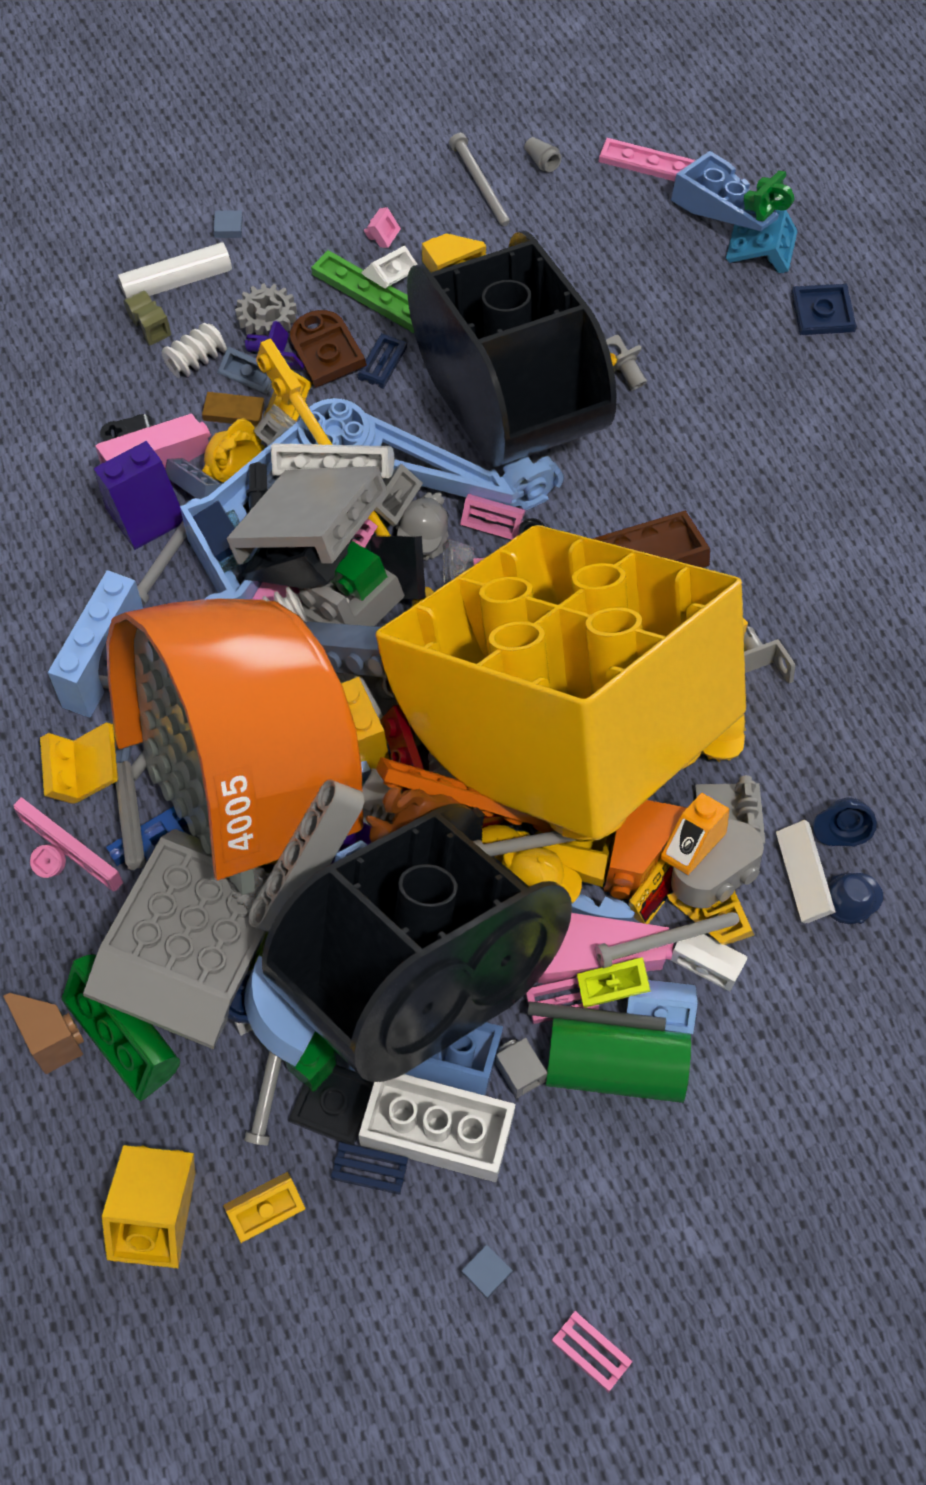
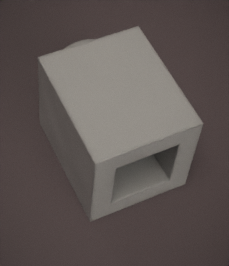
M526 1038L519 1042L515 1039L508 1041L498 1049L499 1053L496 1054L495 1064L516 1099L546 1082L547 1071Z

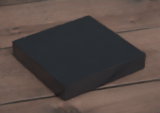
M371 536V552L380 557L385 570L397 576L404 593V598H426L422 536Z
M336 1065L332 1069V1073L314 1092L306 1084L303 1085L288 1121L340 1143L355 1145L374 1082L365 1080L357 1072Z

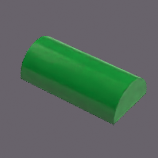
M96 954L83 956L73 961L62 1001L137 1100L142 1101L164 1085L179 1068L180 1059L153 1024L83 996Z
M553 1017L546 1086L684 1103L690 1071L691 1035L690 1033Z

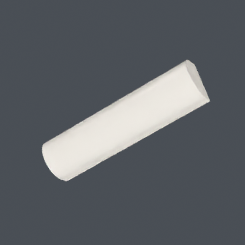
M221 242L118 274L117 277L123 294L127 299L143 290L149 296L231 271L232 266L224 243Z
M274 443L271 445L272 475L281 476L285 470L378 466L382 478H390L394 470V451L391 446Z

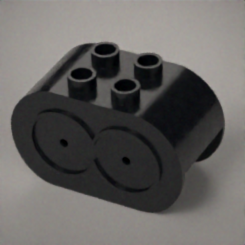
M524 230L517 232L511 237L508 248L441 270L430 272L423 264L410 268L407 278L408 305L414 334L424 364L435 387L488 464L498 467L606 429L612 424L617 404L616 382L609 348L603 331L590 307L531 233Z
M448 804L435 809L318 871L306 880L287 900L268 933L262 955V970L266 981L365 1080L383 1082L404 1075L510 1008L543 975L559 951L567 934L572 915V902L567 890L553 881H544L529 887L494 856L490 857L473 842L475 840L482 841V826L478 816L465 805Z

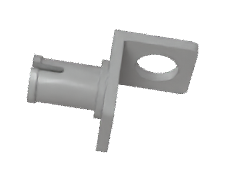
M619 335L606 339L608 346L614 345L620 350V354L616 356V364L613 366L614 371L621 370L631 391L644 386L647 379L636 363L637 356L642 350L641 346L638 345L627 350Z
M747 627L746 630L749 635L746 632L744 635L745 673L775 663L788 684L792 683L794 680L795 663L779 639L762 644L755 630L752 627ZM782 658L784 659V661H785V663H786L787 669H786L785 666H784V663H783Z

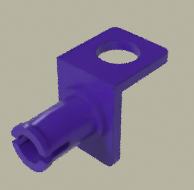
M273 321L269 336L247 335V339H252V341L245 340V347L248 352H258L260 343L271 338L283 358L293 362H287L290 369L303 370L304 364L294 353L284 352L289 334L279 321Z

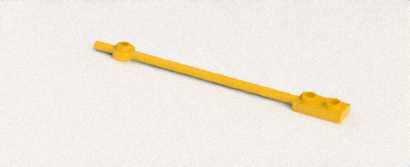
M272 339L261 342L256 357L257 364L263 373L266 372L270 378L276 395L281 396L286 405L293 404L319 445H333L300 395L301 384ZM374 510L367 519H370L378 526L375 534L390 535ZM425 587L426 597L434 592L431 588ZM424 598L413 599L412 606H414Z

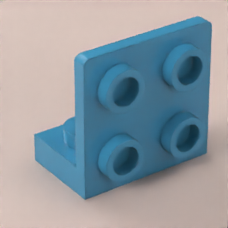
M775 210L779 214L778 219L762 231L734 224L726 256L727 261L732 263L767 255L769 262L773 263L777 272H789L798 231L787 210Z

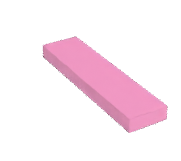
M606 138L599 156V162L671 181H675L676 174L695 161Z
M21 797L13 805L14 810L23 823L49 843L58 846L67 857L110 890L116 891L123 884L120 874L115 868Z

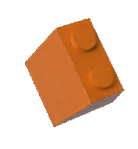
M646 800L626 818L620 829L615 831L604 892H609L612 897L617 899H629L635 894L660 860L682 813L687 809L686 807Z

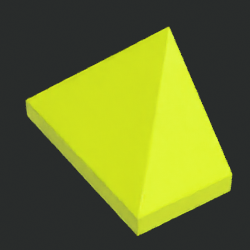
M643 957L614 964L607 968H598L577 974L584 1008L651 992Z

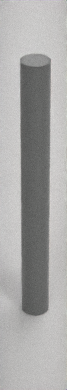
M529 1001L528 1015L554 1017L665 1031L666 1018L531 1001Z

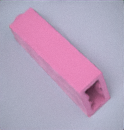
M191 413L95 445L100 464L147 440L161 459L166 470L167 459L183 458L189 462L205 453L209 443L208 438L211 437V434L205 423H199Z
M572 913L565 939L553 961L539 978L538 983L548 984L577 978L578 973L601 968L596 957V945L606 943L608 947L667 931L669 927ZM674 943L612 960V965L643 957L646 972L662 970L665 959L671 960Z

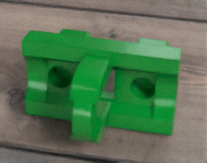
M778 171L771 178L762 177L757 183V191L749 190L744 195L745 210L756 212V220L765 221L775 210H787L794 203L793 190L784 184L786 171Z

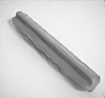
M123 761L122 763L117 762L118 780L115 783L125 863L128 869L135 870L144 867L145 858L133 768L130 762Z

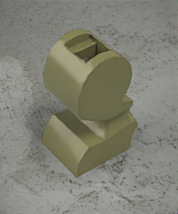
M143 290L123 301L126 311L135 326L141 325L143 336L149 346L171 336L167 316L162 308L157 306L155 301L151 300L146 291Z

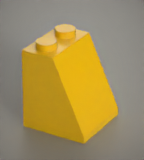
M356 677L341 684L357 730L361 762L367 761L372 770V768L376 769L380 757L389 759L385 732L360 678Z
M123 1145L101 1216L107 1260L179 1268L195 1178L194 1153L181 1150L153 1149L146 1146Z

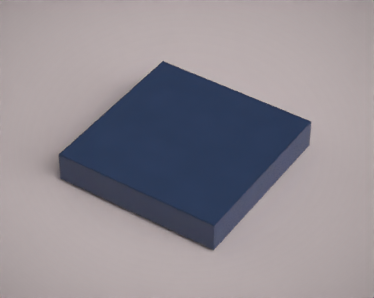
M847 284L792 287L791 294L800 335L850 333L856 331L857 326Z

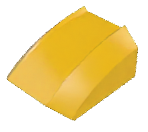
M538 830L535 834H540L544 832ZM615 832L600 840H576L544 846L543 848L555 852L560 857L562 864L576 871L583 882L603 887Z

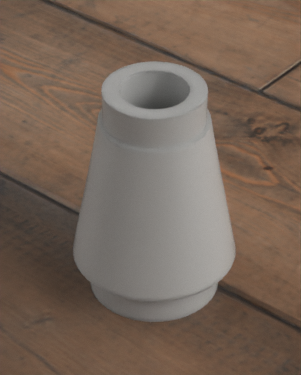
M531 137L526 141L525 151L541 171L552 172L558 168L562 158L557 147L535 137Z

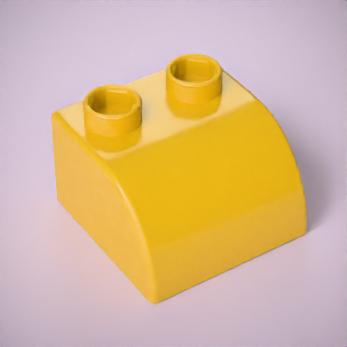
M541 525L530 527L378 629L375 634L383 668L393 694L408 723L434 758L466 787L476 790L494 802L549 822L554 831L564 837L576 840H600L620 829L626 818L681 769L693 764L701 752L741 718L746 711L742 580L740 578Z

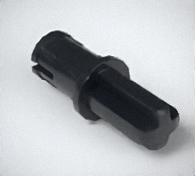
M261 462L249 465V489L246 491V496L249 497V512L268 491L267 466L261 464Z

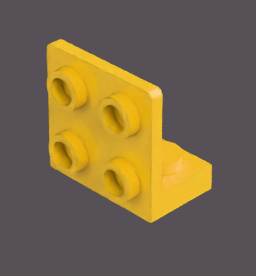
M106 722L74 741L51 733L40 737L44 796L74 804L117 782L118 774L113 724Z

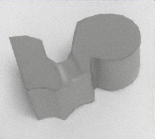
M274 404L256 426L254 432L262 441L270 445L292 427L296 421Z

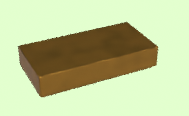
M207 392L202 412L203 421L233 424L237 419L245 418L253 426H257L262 419L265 401L261 397Z

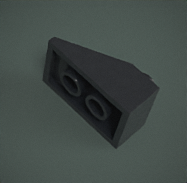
M353 538L333 563H321L315 547L258 548L242 576L245 580L303 589L319 585L325 586L335 577V570L340 561L348 554L347 549Z

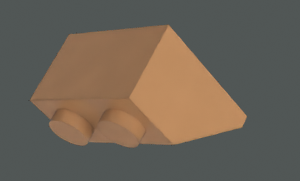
M8 993L3 996L31 1055L45 1074L84 1055L79 1044L85 1041L69 1013L62 1015L57 1005L21 995Z

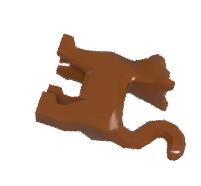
M394 787L385 794L383 799L385 811L395 814L391 823L373 816L365 818L372 825L369 834L370 841L373 843L442 806L460 803L451 796L443 794L430 796L421 789L406 790L400 794V789Z

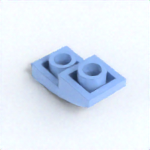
M580 894L572 904V913L633 922L635 914L625 902L618 899L611 900L606 896L599 907L595 905L591 898Z

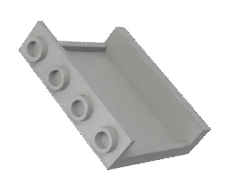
M379 467L285 470L227 537L237 564H242L255 548L315 547L321 563H333L388 493Z

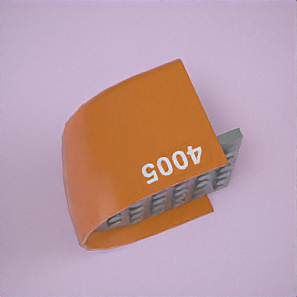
M218 598L174 602L125 612L112 618L106 640L116 747L122 749L143 742L146 769L153 784H158L161 787L166 801L173 803L178 817L186 820L191 834L198 836L206 854L211 853L214 878L218 881L229 877L242 895L255 891L253 868L279 860L324 782L334 780L363 792L362 766L357 730L343 686L323 646L298 615L276 601ZM363 808L348 835L357 833L363 828Z

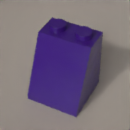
M147 440L93 468L105 509L134 550L177 528L183 521L180 504L164 465Z

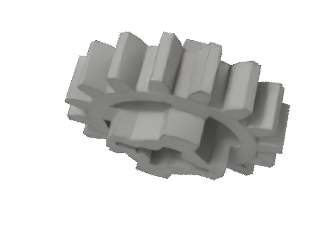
M263 283L261 289L258 290L252 286L250 294L243 292V300H237L236 317L239 321V327L246 328L247 335L255 332L256 335L264 334L269 336L273 321H279L285 330L290 331V323H295L297 307L296 303H294L293 295H287L286 288L278 291L276 284H273L271 288H266L265 283Z

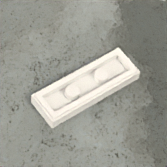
M802 820L776 831L801 922L810 923L835 913L836 911L809 822Z

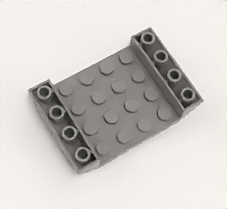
M173 829L162 836L99 947L83 996L214 1049L228 1021L229 1007L267 933L250 925L249 913L252 904L273 868L266 865L253 868L255 891L242 895L229 877L218 881L214 878L211 853L206 854L199 838L177 829Z

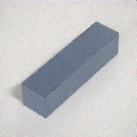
M183 458L167 459L166 473L169 480L195 498L207 497L222 485Z

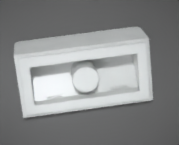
M403 246L374 261L361 273L386 289L408 277L410 268L418 264L406 246Z

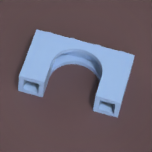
M108 570L106 571L50 667L48 675L62 708L89 718L96 709L104 694L98 670L111 620L122 613L144 609L135 580Z

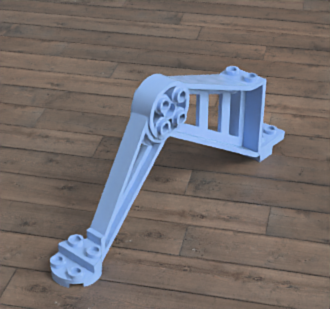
M337 398L325 399L309 407L333 445L382 446L384 442L443 470L440 471L394 459V469L398 465L403 464L423 483V487L463 497L472 494L513 507L521 506L523 510H528L549 500L546 494L555 486L560 488L563 483L564 476L562 471L548 456L542 457L534 464L528 456L506 463L503 467L505 474L503 477H500L495 469L488 471L365 413L358 405L348 400ZM302 418L209 496L201 499H192L185 505L180 506L187 539L218 592L207 596L204 600L218 598L252 599L262 582L244 579L240 585L226 559L221 562L216 559L193 516L219 501L236 528L247 515L243 505L249 501V497L246 496V491L249 489V465L256 462L265 464L268 475L272 470V444H318ZM255 548L250 554L251 559L258 548Z

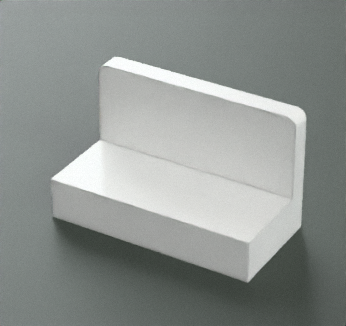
M705 934L678 941L671 958L672 962L728 991H731L747 960V956L726 945H721L717 940Z

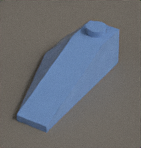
M711 151L676 174L671 201L692 214L758 231L764 230L775 222L779 216L774 211L765 221L756 220V212L745 210L744 195L750 190V183L746 179L741 180L735 174L736 168L731 163Z

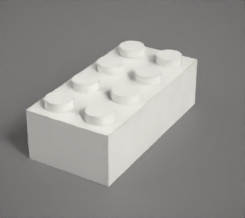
M405 1074L388 1081L374 1082L359 1132L360 1146L408 1157V1159L497 1182L516 1104Z

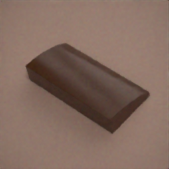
M686 510L592 538L701 568L707 567L710 564V547Z

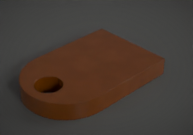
M328 310L311 311L302 315L293 324L290 330L292 346L299 360L304 364V369L315 388L367 366L365 357L343 319L338 314ZM314 323L320 324L318 327L313 329L307 328L309 325Z

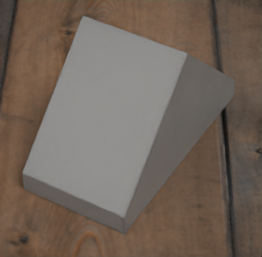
M403 464L398 465L394 469L392 476L384 480L388 493L374 509L393 527L398 524L404 511L423 484Z

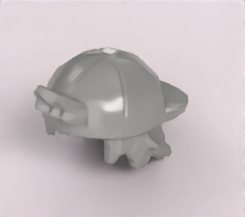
M428 492L423 497L413 500L404 511L400 522L396 525V530H398L396 536H422L423 560L425 561L429 557L433 560L440 553H443L444 545L447 544V538L449 537L447 531L448 514L442 506L444 498L440 492L433 495Z

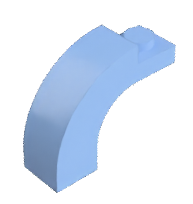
M259 956L248 977L245 988L244 1003L248 1021L257 1038L269 1051L282 1060L296 1066L315 1030L269 985L263 975L262 957Z

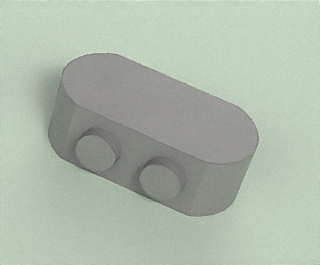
M728 820L725 836L689 875L673 866L671 886L674 894L680 901L695 908H709L718 901H726L735 889L742 884L748 885L752 883L759 875L764 850L761 835L747 823Z

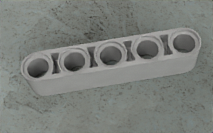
M327 780L323 783L252 904L249 913V923L252 927L269 932L278 913L292 894L311 876L331 864L362 811L364 805V794L362 791L334 780Z

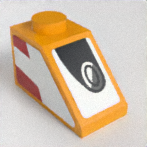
M701 793L682 813L661 854V859L689 875L727 833L729 808Z

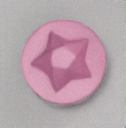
M53 844L37 847L30 857V865L33 872L43 878L59 875L66 863L64 852Z

